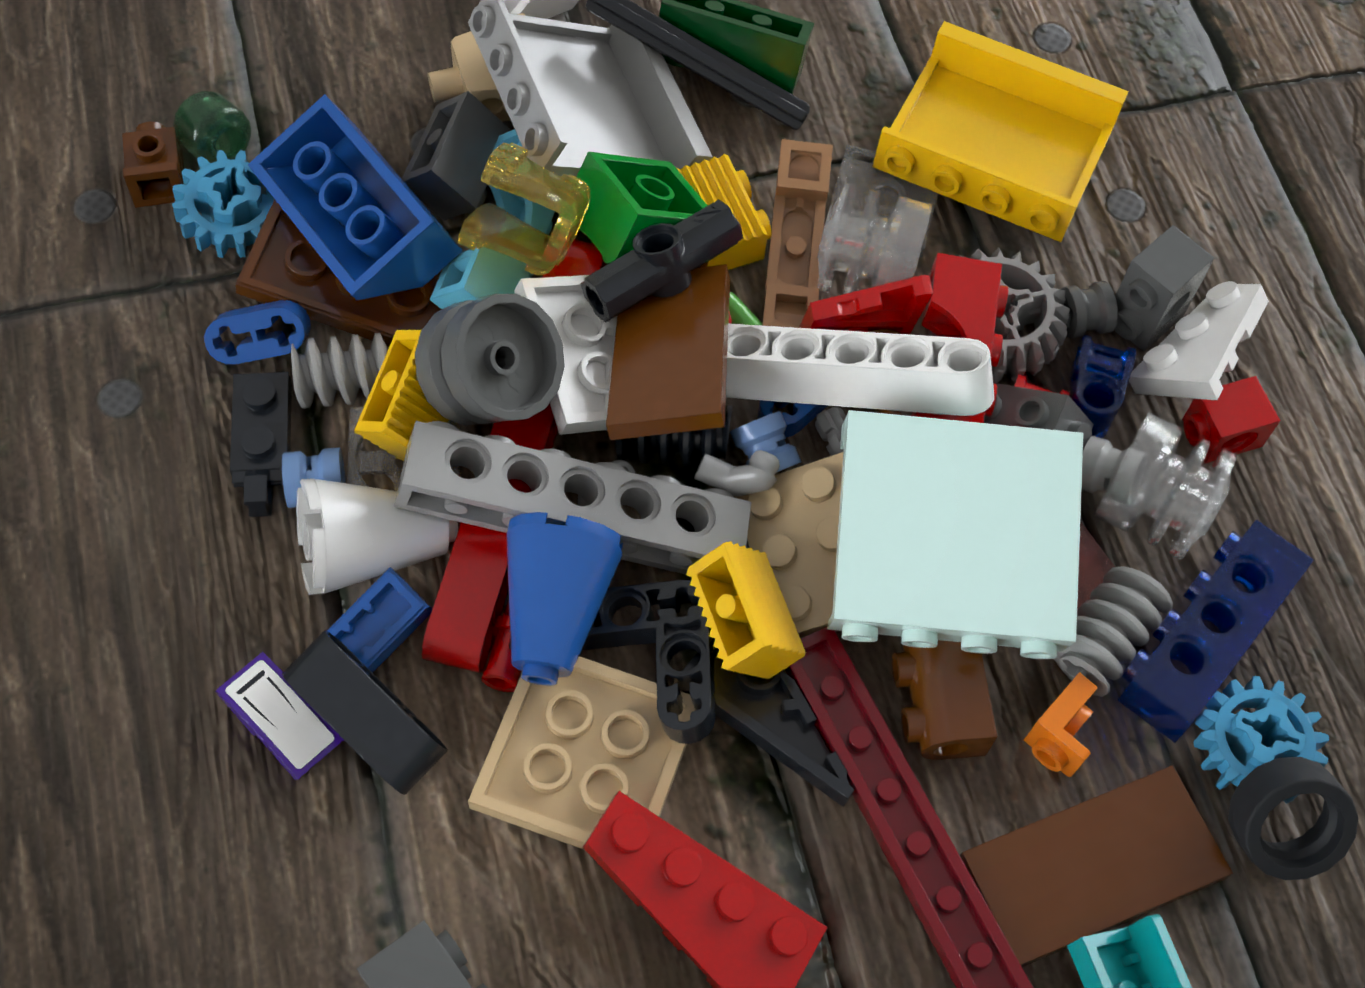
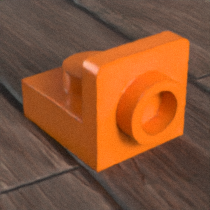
M1080 672L1039 718L1023 740L1032 747V753L1042 765L1052 771H1061L1067 777H1072L1091 754L1073 736L1093 714L1094 711L1085 704L1098 687Z

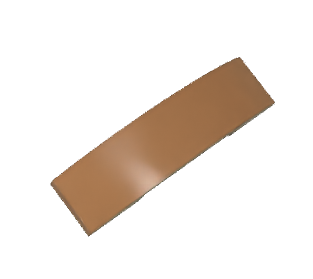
M781 140L762 326L799 328L810 302L818 301L825 209L829 192L833 145Z

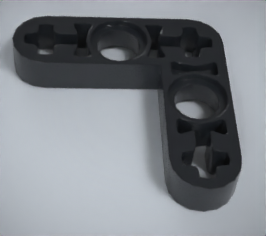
M691 580L610 587L599 608L602 626L596 627L593 622L582 650L656 643L657 711L664 732L670 739L682 744H692L701 741L710 734L716 719L713 638L709 637L711 628L705 626L707 618L701 616L703 607L697 606L700 597L694 596L696 587L690 585ZM691 603L692 607H689L688 616L678 617L677 612H680L681 604ZM659 604L660 609L657 611L660 620L655 621L651 606ZM631 605L642 609L640 618L631 625L618 626L612 622L614 614L622 607ZM690 649L701 654L699 663L691 670L677 671L670 667L671 659L679 651ZM680 690L690 691V697L695 708L691 712L690 720L686 722H680L678 715L682 714L683 697Z

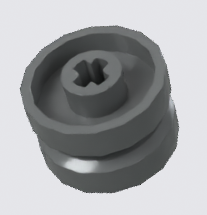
M518 294L488 295L476 300L454 303L434 313L421 330L415 351L416 376L427 402L444 418L464 426L523 420L532 417L544 410L560 388L565 368L563 342L554 321L536 302Z

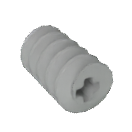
M374 333L371 348L366 350L358 334L352 335L348 351L342 350L336 336L330 337L326 353L320 352L314 338H308L303 355H298L292 343L293 384L295 395L301 408L311 407L315 392H317L323 406L326 407L333 405L337 390L340 391L347 405H354L359 388L362 389L366 399H368L389 349L381 333Z
M1124 566L1113 567L1104 575L1103 583L1092 590L1090 600L1085 601L1078 608L1076 642L1062 652L1057 651V657L1054 658L1055 662L1071 681L1080 672L1094 683L1098 688L1093 695L1100 697L1107 695L1110 691V685L1105 678L1119 679L1123 674V667L1119 662H1132L1136 658V650L1133 645L1140 647L1145 645L1149 641V633L1146 629L1155 630L1162 624V617L1159 612L1167 614L1172 611L1173 602L1169 593L1161 583L1139 570Z

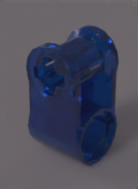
M1083 335L1070 373L1069 396L1094 424L1092 436L1103 438L1107 435L1124 401L1126 387L1136 358V349L1127 347L1124 351L1093 343L1092 336Z

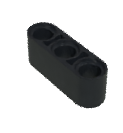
M324 630L282 673L287 683L389 785L403 795H406L448 751L442 741L340 640L327 630Z

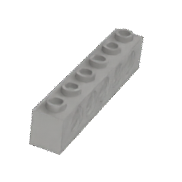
M415 421L406 449L394 507L505 533L508 531L510 519L519 514L533 512L548 513L546 524L564 526L567 515L581 517L603 524L621 536L620 544L623 543L621 560L686 574L689 566L725 542L732 541V544L738 543L739 546H746L751 501L734 498L731 493L722 489L701 490L681 485L678 480L669 476L656 475L647 477L627 472L625 468L615 463L600 462L594 464L573 459L566 452L557 449L536 450L515 445L511 439L504 436L488 435L482 437L461 432L454 425L446 422L432 421L424 423ZM451 467H466L473 472L476 478H461L453 472ZM508 480H521L530 487L532 492L524 493L517 491L510 485ZM572 492L580 495L585 500L587 506L573 504L568 500L565 493ZM621 505H627L636 509L641 519H633L626 515ZM676 518L687 520L694 527L695 532L684 530L678 524Z

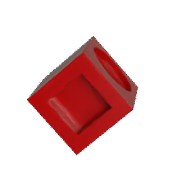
M1256 376L1222 385L1223 390L1218 400L1193 399L1182 418L1184 432L1189 443L1197 447L1205 464L1263 447L1279 424L1280 419Z

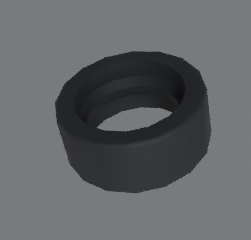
M1303 757L1277 758L1257 766L1240 781L1230 800L1228 816L1233 835L1248 858L1265 874L1282 880L1308 879L1332 868L1345 857L1354 842L1359 819L1352 797L1336 778L1320 763ZM1310 793L1319 794L1324 798L1323 811L1317 822L1302 836L1287 842L1273 843L1261 838L1262 825L1269 812L1283 800L1298 794Z

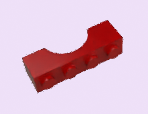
M937 253L929 273L933 295L923 311L921 326L940 337L970 338L983 342L990 350L992 367H997L1003 343V335L994 333L996 318L1002 319L1008 299V286L1000 285L1002 264ZM993 383L994 401L991 407L982 413L958 416L913 412L911 416L984 423V417H991L997 395V384Z

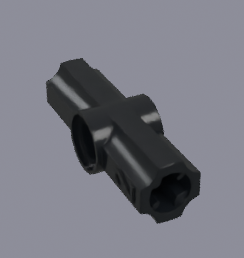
M718 199L676 225L660 223L648 226L634 237V249L584 278V281L580 283L584 297L593 308L595 315L606 323L651 295L662 298L677 295L690 285L692 281L691 271L738 244V241L743 239L741 225L734 217L730 207Z

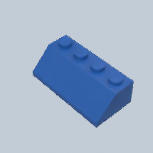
M325 94L248 164L249 168L356 300L423 287L463 251L359 128Z

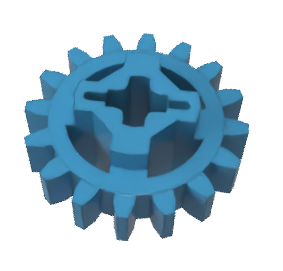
M219 150L216 156L217 161L213 163L200 156L197 158L199 170L195 172L184 168L181 171L183 184L173 186L175 202L172 203L176 222L180 223L181 232L185 239L195 236L198 250L203 251L212 244L216 246L218 257L223 258L228 248H236L240 258L246 257V246L254 245L274 198L249 168L245 151L240 150L235 160L227 159L223 150Z
M1253 676L1245 687L1235 679L1230 681L1222 693L1216 691L1205 703L1207 709H1204L1195 721V725L1204 730V732H1201L1193 743L1195 748L1208 750L1209 756L1200 765L1202 770L1217 768L1222 774L1216 783L1218 789L1221 790L1230 783L1238 787L1240 781L1257 766L1277 758L1303 757L1318 762L1323 767L1328 763L1329 758L1317 750L1329 741V735L1322 732H1314L1312 726L1322 716L1319 712H1309L1306 714L1300 707L1306 697L1304 694L1299 693L1292 699L1284 696V682L1278 680L1269 690H1266L1260 676ZM1256 708L1255 712L1249 713L1242 709ZM1240 709V711L1237 714L1232 713ZM1295 795L1283 801L1287 804L1289 802H1292L1298 795Z

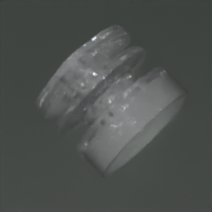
M845 182L840 196L829 210L818 250L819 280L817 288H819V291L831 292L837 271L847 273L843 294L855 292L861 277L872 279L871 287L914 277L933 204L899 195L889 217L878 215L879 190L871 188L865 209L860 211L854 209L858 185Z
M1148 412L1131 442L1130 449L1108 491L1105 492L1094 517L1127 533L1144 513L1154 518L1148 534L1147 544L1155 547L1168 526L1177 531L1167 554L1181 560L1190 547L1201 536L1203 537L1217 516L1230 489L1231 471L1237 455L1223 449L1210 470L1201 465L1211 442L1202 439L1186 458L1175 454L1181 438L1182 428Z

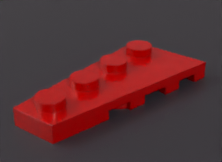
M621 791L614 795L583 845V849L636 906H642L663 929V935L678 951L682 950L707 976L705 980L713 988H795L828 928Z

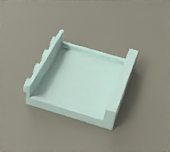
M849 410L841 430L840 449H844L833 609L832 615L828 620L827 630L842 631L843 639L854 642L878 641V634L901 636L902 645L916 648L937 647L938 640L961 642L962 651L981 654L997 652V646L1021 648V656L1032 659H1054L1057 657V651L1062 652L1076 642L1083 433Z

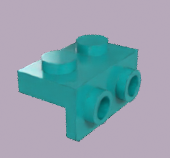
M1159 914L1146 916L1124 928L1081 937L1067 945L1084 988H1192L1164 921Z

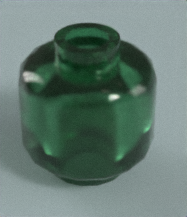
M201 91L188 97L181 103L175 113L173 123L178 141L182 147L196 159L202 156L210 163L217 161L216 156L219 150L224 151L227 159L235 160L237 153L240 150L245 151L248 147L252 133L250 121L244 112L228 98L215 91Z

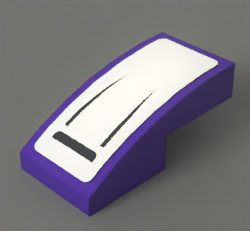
M262 652L215 692L253 736L256 735L294 780H298L344 739L287 683L282 676L283 671Z

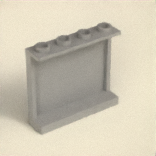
M481 0L478 6L473 9L468 21L471 32L474 35L488 71L492 76L506 112L511 119L537 179L574 182L588 151L669 161L678 169L683 168L685 165L691 166L695 162L700 164L704 159L710 161L713 158L660 52L613 25L605 28L510 14L503 0Z

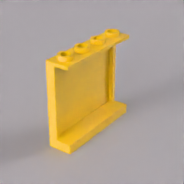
M944 21L937 33L931 57L890 128L884 126L881 131L872 167L1062 242L1114 129L1129 91Z

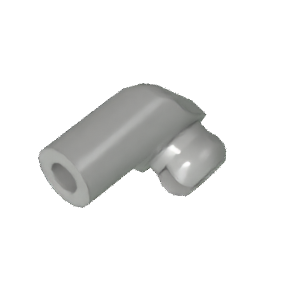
M758 450L751 455L748 465L736 467L705 453L694 479L714 488L726 490L733 496H744L769 490L777 481L775 473L779 470L780 462L773 454Z

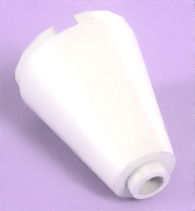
M319 479L300 480L301 487L297 489L296 505L298 545H303L306 560H312L309 563H301L303 579L309 595L325 594L383 575L390 567L398 570L444 555L448 552L449 542H455L458 533L457 521L394 507L397 491Z

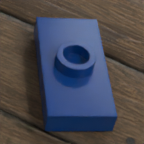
M390 567L327 631L340 640L373 673L431 614L433 608Z

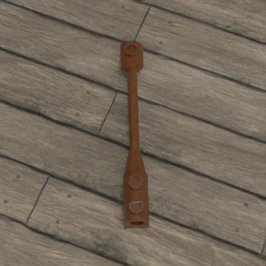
M878 329L869 331L875 333L901 334L900 332L892 329ZM879 409V413L902 415L901 411ZM938 640L937 647L916 648L903 645L904 652H894L892 655L894 683L897 688L910 687L913 707L902 708L901 725L905 742H919L921 755L926 759L946 760L986 756L998 736L982 654L962 651L961 642Z

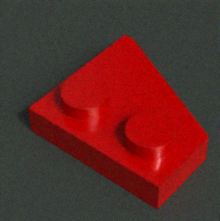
M920 275L810 302L799 328L859 332L892 329L901 334L910 335L933 295L930 276Z

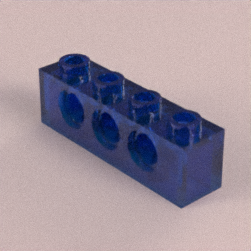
M1255 520L1243 537L1232 531L1213 556L1214 559L1221 563V566L1214 575H1211L1204 569L1200 572L1183 595V597L1192 602L1182 615L1175 609H1172L1152 635L1161 642L1152 655L1141 649L1121 676L1130 684L1117 701L1174 743L1178 741L1195 721L1314 561L1310 556L1258 520ZM1233 581L1242 583L1250 593L1240 590ZM1202 619L1214 623L1221 633L1209 630L1204 625ZM1170 659L1179 660L1184 663L1191 674H1184L1178 671Z

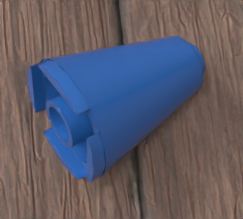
M533 512L519 514L510 519L507 531L511 661L513 667L522 671L521 678L523 680L538 685L553 686L557 684L559 677L570 676L621 560L623 543L620 544L621 536L616 531L603 524L581 517L567 515L564 526L546 524L548 513Z

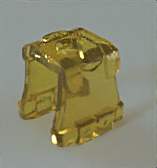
M503 142L489 155L481 175V181L496 189L520 196L559 213L553 232L549 236L506 212V210L487 203L478 207L464 220L459 233L458 244L473 251L476 248L485 247L526 263L525 271L541 276L549 273L555 265L559 266L564 260L586 214L590 202V188L578 177L571 174L569 176L562 174L560 177L527 158L528 149L513 142L510 144Z

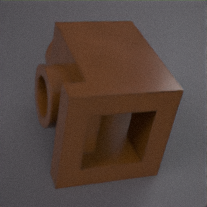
M149 121L139 124L134 132L122 133L125 165L123 177L135 208L174 203L173 186L183 184L181 171L184 169L183 151L175 126L165 127L161 123ZM169 177L167 181L144 183V180Z

